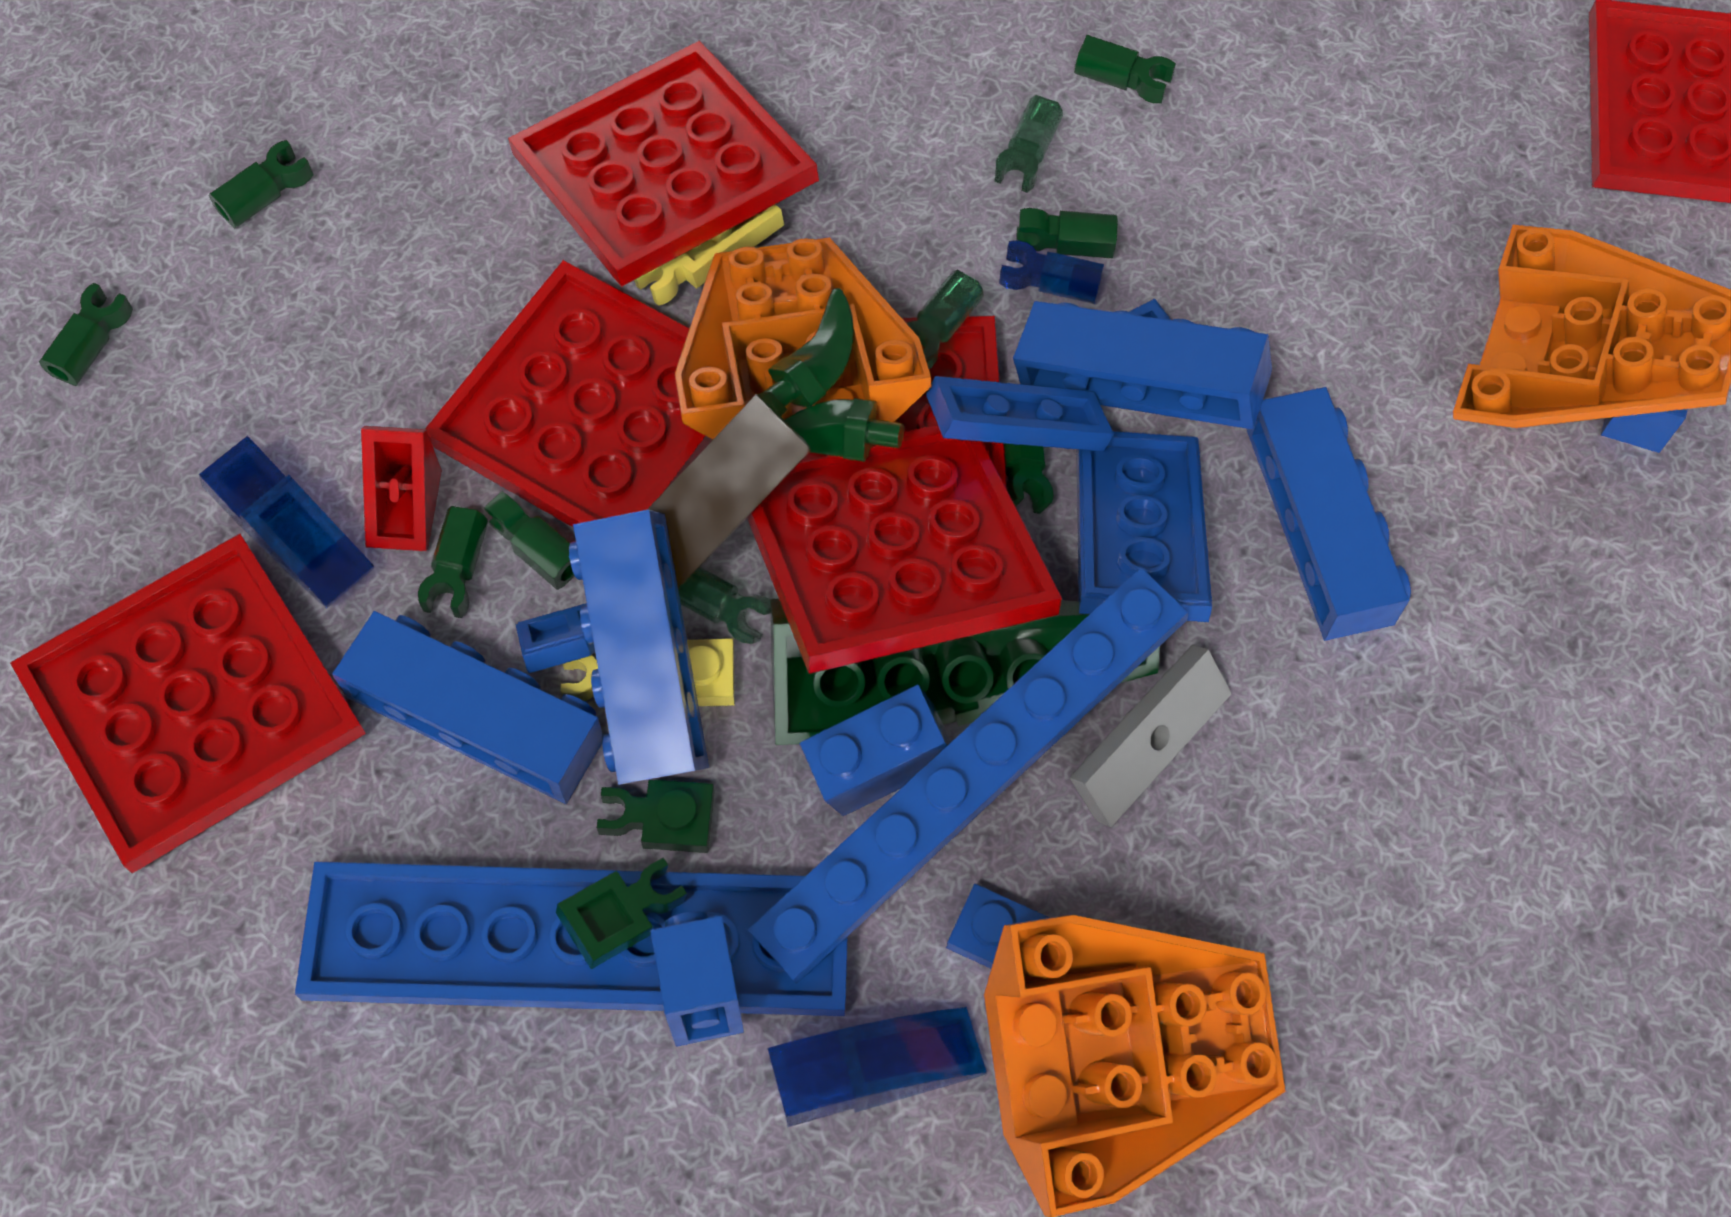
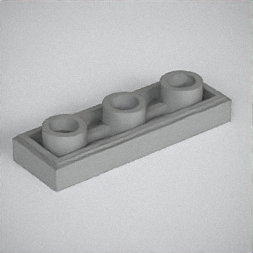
M1192 644L1071 775L1072 783L1092 816L1098 822L1112 827L1232 694L1208 649Z

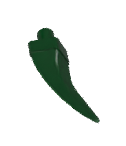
M835 288L831 291L815 336L788 357L782 358L768 369L775 383L762 393L771 392L784 406L792 403L809 408L823 398L826 392L838 381L851 354L854 331L849 303L840 288Z
M856 398L854 400H830L812 405L809 408L807 407L785 419L810 445L811 453L839 456L849 460L865 462L872 445L900 448L904 436L903 423L876 420L877 402Z

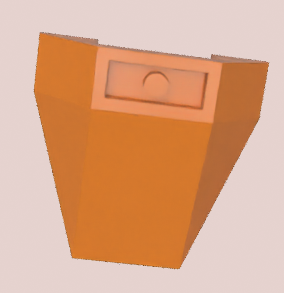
M1512 225L1498 269L1500 302L1480 365L1468 364L1453 410V419L1521 428L1726 405L1731 386V289L1573 230Z
M830 237L821 239L804 238L792 243L757 248L741 247L734 251L715 253L675 371L683 424L714 439L756 394L762 393L775 383L768 369L782 358L788 357L815 336L831 291L835 288H840L849 303L854 327L852 350L848 363L838 381L815 404L838 399L854 400V398L876 401V420L894 422L931 387V376L919 337ZM789 403L785 406L788 410L781 417L785 420L807 407Z
M1063 915L1004 925L984 992L1003 1135L1044 1216L1056 1217L1116 1203L1286 1092L1265 953L1077 915Z

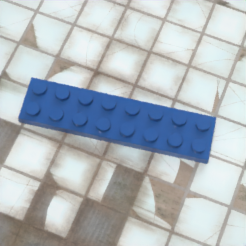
M314 862L295 995L301 1001L664 1011L651 934L597 967L590 969L556 914L557 903L616 870ZM617 870L627 887L636 883L642 871ZM666 872L664 876L650 883L652 889L659 894L666 895L672 893L680 886H683L687 893L684 903L662 914H646V917L653 926L652 929L666 927L665 921L668 918L681 913L700 911L707 913L708 918L722 915L741 1013L845 1016L848 937L796 984L748 931L756 921L805 876Z

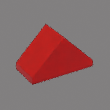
M364 425L361 428L365 548L427 551L442 473L426 429Z

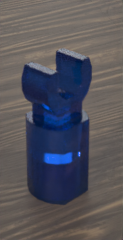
M1019 240L1009 241L1006 260L1018 262L1023 267L1013 268L1002 265L999 279L1000 285L1013 290L1034 286L1039 287V292L1095 304L1104 264L1049 251L1047 255L1040 254L1027 242Z

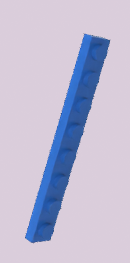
M1142 568L1137 570L756 921L748 931L797 984L1187 621L1188 611Z

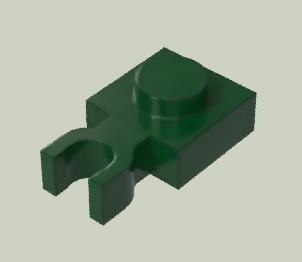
M648 779L646 798L634 797L624 789L602 787V802L621 804L625 807V811L617 820L597 819L596 828L598 834L621 836L633 829L642 830L641 843L643 849L708 853L715 794L714 785Z
M664 857L647 866L642 871L640 879L629 887L626 886L616 870L557 903L556 914L590 969L597 967L650 936V930H652L653 926L646 917V914L666 913L684 903L687 893L683 886L666 895L655 892L651 887L650 883L653 880L659 879L666 874L668 863Z

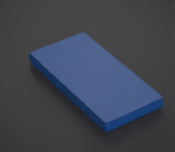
M1113 431L1114 435L1104 451L1076 449L1079 613L1091 614L1137 570L1142 568L1188 611L1187 621L1209 622L1212 610V596L1198 437Z

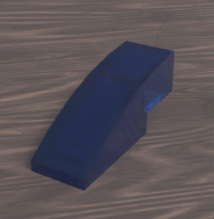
M248 435L199 474L202 487L298 584L326 609L374 569V565L298 483L290 475L285 476Z
M967 1007L937 1010L856 1025L768 1048L769 1061L787 1128L853 1108L856 1113L987 1074Z

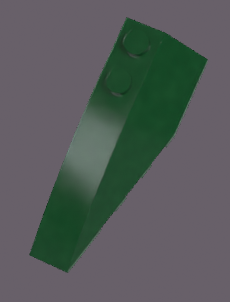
M779 598L770 599L775 745H800V742L916 685H919L932 701L943 725L957 722L958 726L972 723L1090 614L1079 613V601L1061 600L1059 615L809 674ZM1160 646L1121 683L1157 674L1159 671Z

